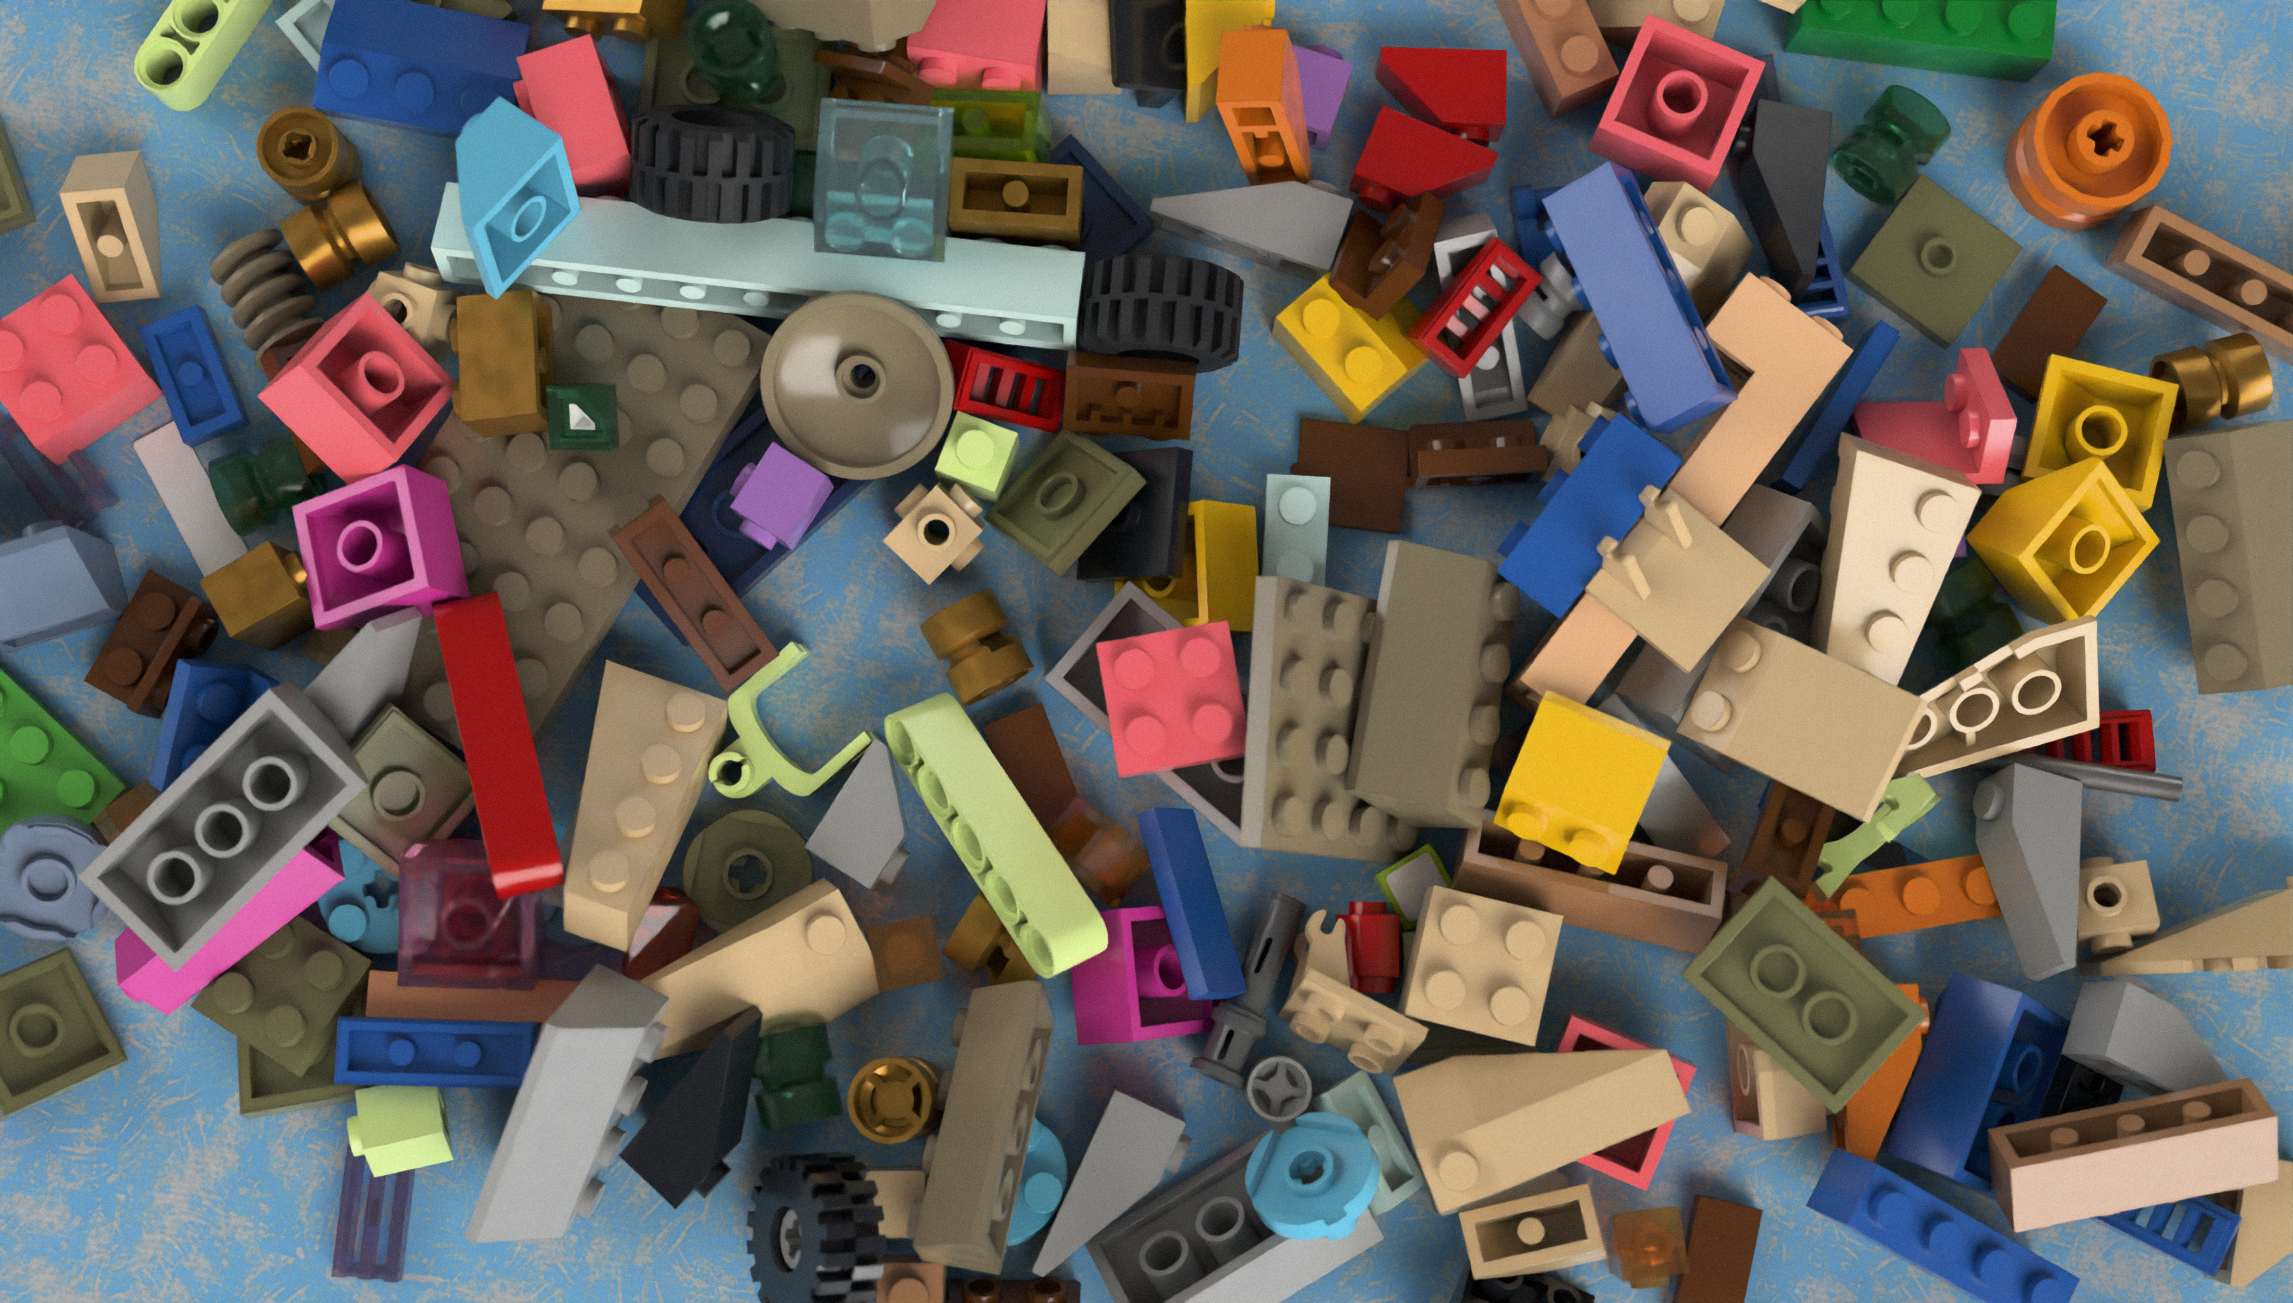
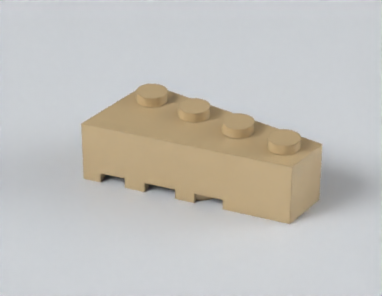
M1841 432L1838 449L1840 463L1837 483L1832 489L1829 512L1832 514L1827 549H1823L1820 568L1822 582L1818 606L1814 609L1809 647L1897 687L1982 491L1961 471Z
M606 660L564 887V931L625 952L628 951L709 778V766L723 748L728 701Z

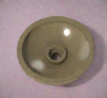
M848 290L832 292L816 297L795 309L781 323L771 338L763 357L760 373V389L766 415L774 431L785 446L798 458L815 469L836 477L853 480H873L889 477L912 467L922 460L943 435L951 416L955 397V382L951 361L945 346L934 329L923 317L905 304L891 297L868 291ZM859 364L868 365L873 369L875 379L871 381L861 380L855 374L854 367Z

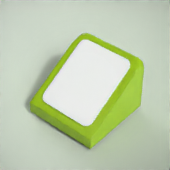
M1431 842L1372 876L1393 913L1400 915V924L1404 931L1417 925L1425 887L1435 885L1451 889L1452 884Z

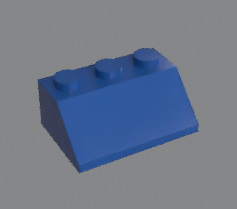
M335 0L322 41L313 107L326 116L456 140L468 120L476 114L483 113L499 96L519 108L513 82L523 78L516 57L528 54L532 26L406 0Z
M1620 411L1611 422L1602 415H1599L1576 445V447L1586 453L1571 475L1562 468L1557 470L1536 498L1546 506L1531 527L1519 520L1496 550L1506 558L1497 572L1559 619L1562 618L1602 566L1603 557L1596 549L1605 536L1615 539L1619 544L1645 510L1644 504L1639 499L1641 492L1647 485L1655 486L1661 490L1683 461V456Z
M1953 971L1948 987L1940 993L1937 999L1935 1021L1926 1045L1922 1048L1912 1071V1081L1903 1105L1896 1111L1891 1120L1889 1142L1885 1153L1911 1166L1997 1201L1991 1188L1987 1129L2038 1119L2061 1059V1052L2071 1022L2022 992Z

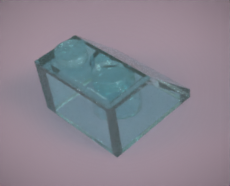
M822 97L813 195L814 252L934 262L945 261L950 227L948 217L953 167L954 108Z

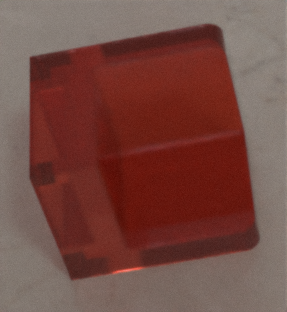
M657 887L628 951H624L621 972L625 977L632 980H642L692 952L700 907L679 887Z

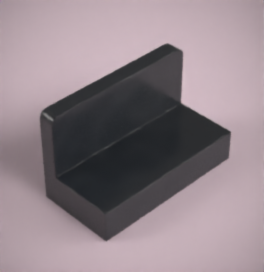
M1108 0L1112 84L1117 88L1136 89L1137 107L1160 109L1186 91L1182 0Z

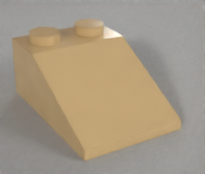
M1735 616L1730 622L1676 732L1728 759L1869 823L1929 702L1785 635Z

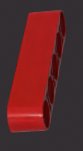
M498 590L434 604L432 609L498 899L503 900L565 884L566 877Z

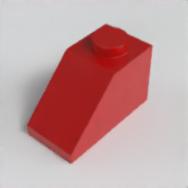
M1381 47L1375 67V79L1413 118L1483 147L1489 146V142H1498L1506 125L1507 50Z
M1382 105L1353 173L1349 191L1358 194L1359 202L1377 212L1390 214L1393 212V209H1396L1402 203L1410 207L1426 190L1442 200L1485 183L1499 153Z

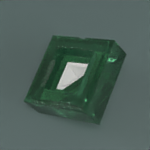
M554 382L546 386L550 450L613 451L619 447L616 383Z

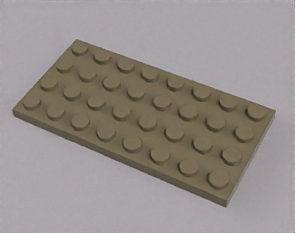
M536 292L552 307L557 430L482 438L461 422L453 408L415 468L446 481L470 596L498 590L535 749L539 746L641 579L609 536L607 530L615 524H618L620 528L625 526L653 506L649 500L659 493L679 517L760 386L763 357L773 336L732 313ZM560 389H579L612 421L613 441L563 440ZM595 418L594 431L606 432L605 427L598 418ZM434 615L421 620L399 710L415 723L464 752ZM363 627L325 631L315 628L300 653L326 667Z

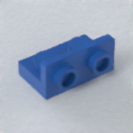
M178 658L149 784L164 792L269 688L279 686L280 682L249 664Z

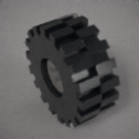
M842 1152L786 1154L774 1157L770 1160L771 1167H764L759 1178L763 1186H754L751 1199L756 1204L755 1211L748 1212L747 1226L753 1228V1240H747V1254H754L755 1265L750 1268L752 1281L761 1283V1288L757 1293L761 1303H865L874 1300L878 1290L872 1281L873 1279L882 1278L884 1264L878 1260L879 1250H886V1235H879L878 1222L884 1221L885 1218L883 1206H875L873 1199L879 1192L875 1181H865L868 1168L863 1162H855V1155Z

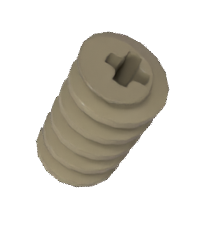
M266 229L231 242L221 251L210 266V275L218 285L223 286L221 297L229 307L234 308L232 319L240 329H245L244 342L250 350L257 352L255 354V364L263 373L266 372L260 358L270 348L308 342L326 322L322 317L304 319L303 316L315 308L317 302L311 295L293 297L292 294L302 288L306 280L300 273L281 274V272L293 264L294 257L289 251L270 252L283 240V235L278 229Z

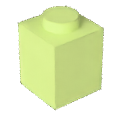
M957 411L935 467L938 480H941L949 487H952L957 482L973 496L995 504L1002 497L1021 448L1018 433Z
M379 1085L355 1091L358 1115L347 1118L349 1141L354 1157L365 1155L374 1177L454 1160L446 1102L440 1087Z

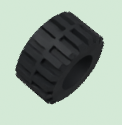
M668 105L641 112L632 118L630 198L637 205L654 213L694 222L720 224L754 223L786 214L792 206L795 129L782 120L765 113L725 106Z
M1128 254L1097 261L1086 267L1084 275L1079 335L1080 350L1083 353L1196 362V373L1212 372L1233 365L1239 358L1244 280L1240 279L1241 277L1217 264L1183 256Z

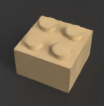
M1440 886L1425 887L1397 1012L1403 1016L1535 1047L1563 916Z

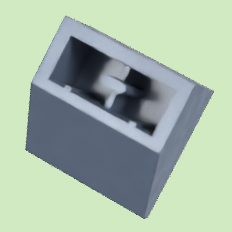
M50 520L29 525L22 529V538L0 544L1 651L11 653L120 620L129 605L113 544L87 534V531L63 525V522L59 520Z

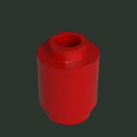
M1348 902V915H1335V923L1338 919H1343L1346 925L1344 938L1350 988L1359 993H1394V977L1400 976V915H1387V902Z

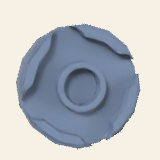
M39 814L14 822L0 833V923L7 930L32 941L61 942L74 938L77 933L84 932L90 927L92 929L104 919L109 907L78 876L110 843L93 826L66 815Z

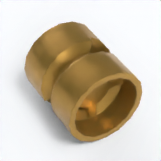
M290 106L275 112L263 123L257 136L256 155L260 165L299 204L303 206L313 204L324 210L327 208V195L358 178L363 179V162L357 148L322 112L307 106Z
M360 178L327 195V208L324 210L310 204L279 221L280 228L293 254L309 279L322 293L355 275V262L360 260L372 266L402 250L387 217Z
M2246 332L2206 342L2202 349L2190 346L2154 356L2150 363L2149 378L2179 385L2169 428L2175 434L2207 426L2213 418L2219 416L2229 420L2263 411L2271 403L2273 384L2268 359L2259 342L2254 336Z
M992 588L976 592L953 603L930 617L920 626L936 658L950 662L951 665L945 675L963 707L979 702L1001 691L1029 674L1035 668L1019 637L1016 635H1006L1004 632L1009 619Z
M980 890L948 940L942 954L972 973L985 969L988 971V983L992 986L1025 980L1034 981L1038 974L1028 963Z
M912 1056L886 1057L871 1061L857 1072L849 1086L847 1106L851 1121L859 1133L873 1142L890 1145L926 1137L940 1126L944 1110H939L937 1107L938 1090L942 1078L941 1072L927 1060Z

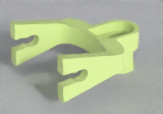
M791 641L779 652L778 657L756 672L728 698V715L740 737L712 760L708 771L710 782L724 796L729 798L751 797L773 779L794 795L802 797L813 796L861 759L874 738L881 741L875 732L864 731L816 773L808 772L796 765L775 744L759 717L756 705L757 697L763 690L811 654L804 644H797ZM733 761L743 764L741 767V779L735 785L727 777V768Z
M1919 773L1909 777L1890 780L1878 805L1881 803L1885 804L1872 815L1869 823L1864 822L1855 831L1840 840L1824 843L1817 866H1820L1825 873L1809 887V890L1821 905L1825 903L1860 862L1875 852L1886 841L1888 843L1891 842L1900 831L1906 829L1927 814L1941 801V797Z

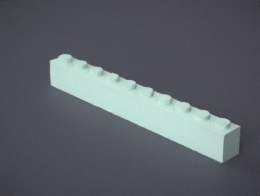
M446 182L431 243L433 256L443 282L484 286L462 223L459 183ZM578 196L581 211L507 288L515 290L532 288L535 292L777 319H786L804 303L828 293L848 290L868 291L891 297L913 309L926 320L940 337L1076 352L1083 299L1085 252L1070 251L1059 245L1032 247L1006 244L995 238L969 240L943 237L932 231H917L914 233L887 231L868 224H853L851 226L816 223L805 217L772 218L761 222L741 224L694 222L663 216L649 211L634 202H626L615 196H600L597 198Z

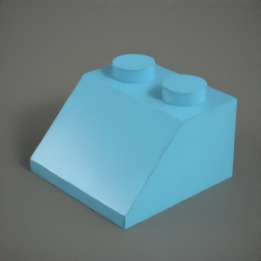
M500 96L483 113L476 114L470 118L463 127L460 136L455 140L462 223L486 293L496 300L581 211L562 136Z

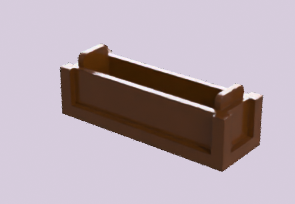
M659 493L649 500L653 506L622 528L615 524L607 530V533L726 693H728L778 657L779 653L677 514Z
M1772 779L1741 867L1729 879L1725 890L1735 895L1741 892L1751 897L1769 876H1773L1802 902L1807 896L1836 808Z

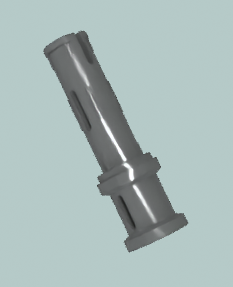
M1272 891L1241 966L1248 991L1227 999L1226 1003L1219 1002L1218 1007L1215 1006L1210 1017L1215 1023L1201 1057H1194L1189 1068L1224 1085L1243 1090L1247 1080L1242 1076V1073L1256 1039H1263L1267 1032L1265 1027L1267 1021L1262 1016L1280 972L1284 967L1286 957L1306 911V904L1291 896Z

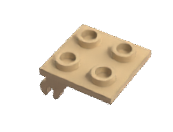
M1647 485L1639 495L1640 501L1645 506L1644 516L1618 548L1616 547L1618 542L1608 536H1605L1596 549L1603 557L1602 567L1583 590L1687 674L1771 573V570L1672 489L1666 488L1659 497L1658 494L1661 491L1655 486Z
M1324 909L1319 910L1309 918L1305 931L1301 932L1292 943L1291 955L1296 966L1288 998L1282 1005L1277 1017L1289 1022L1290 1029L1299 1037L1317 1044L1327 1042L1348 1053L1349 1061L1360 1069L1375 1074L1385 1072L1392 1076L1424 1041L1429 1029L1350 988L1344 938L1346 934L1345 922L1343 919H1338L1331 933L1324 934L1320 927L1327 912ZM1308 942H1309V943H1310V946H1309V950H1308V952H1307L1306 946H1307V944H1308Z

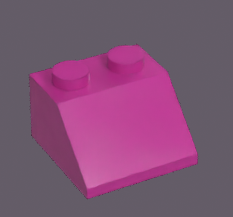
M402 464L292 506L303 566L307 573L306 582L316 629L325 631L364 627L369 621L416 606L423 619L434 615L432 609L434 604L470 597L446 481Z
M1163 906L1098 911L1105 923L1108 934L1107 948L1103 952L1070 968L1078 1045L1134 1042L1211 1031L1215 1021L1210 1016L1215 1006L1218 1007L1220 999L1191 1000L1189 998Z

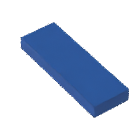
M1880 320L1863 335L1771 480L1768 488L1790 496H1795L1804 490L1899 340L1900 336L1898 334L1900 331Z
M1153 807L1137 815V821L1189 998L1191 1000L1231 999L1247 992V986L1194 810Z
M340 1016L337 1023L334 1084L520 1089L541 1036L542 1022Z

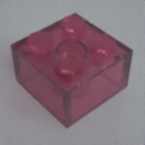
M414 838L399 856L398 987L533 991L544 971L546 903L542 901V890L499 900L484 841Z

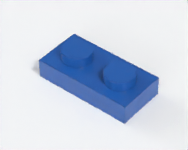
M196 304L138 328L184 444L193 448L251 424L205 309Z

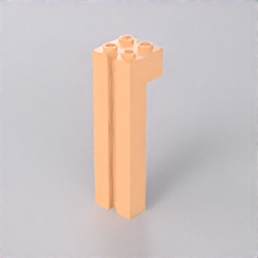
M1750 272L1736 285L1733 291L1731 290L1704 323L1738 399L1714 412L1682 454V463L1658 494L1660 497L1664 490L1669 487L1718 528L1854 351L1842 342L1843 335L1836 326L1822 317L1815 315L1807 316L1790 303L1791 296L1783 286L1768 277L1762 276L1758 279ZM1644 512L1637 519L1634 525L1630 528V530L1627 532L1624 538L1620 541V543L1617 545V548L1628 536V534L1632 531V529L1637 525V523L1641 520V518L1644 516ZM1582 590L1562 618H1557L1503 688L1502 692L1534 717L1547 689L1584 705L1638 634L1585 590Z

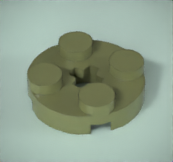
M738 810L724 815L723 818L714 821L707 829L704 828L689 846L683 866V886L687 897L691 900L694 910L702 917L701 919L711 929L723 934L814 883V862L809 850L804 848L807 841L787 821L767 812ZM748 856H755L759 858V869L766 871L767 877L764 884H755L752 893L746 894L741 892V881L732 878V870L734 865L745 866Z

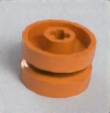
M2104 72L2076 76L2052 91L2037 107L2030 111L2022 119L2009 139L2005 167L2010 188L2026 212L2050 227L2071 231L2100 227L2156 187L2169 166L2173 138L2166 112L2153 94L2138 83L2125 76Z

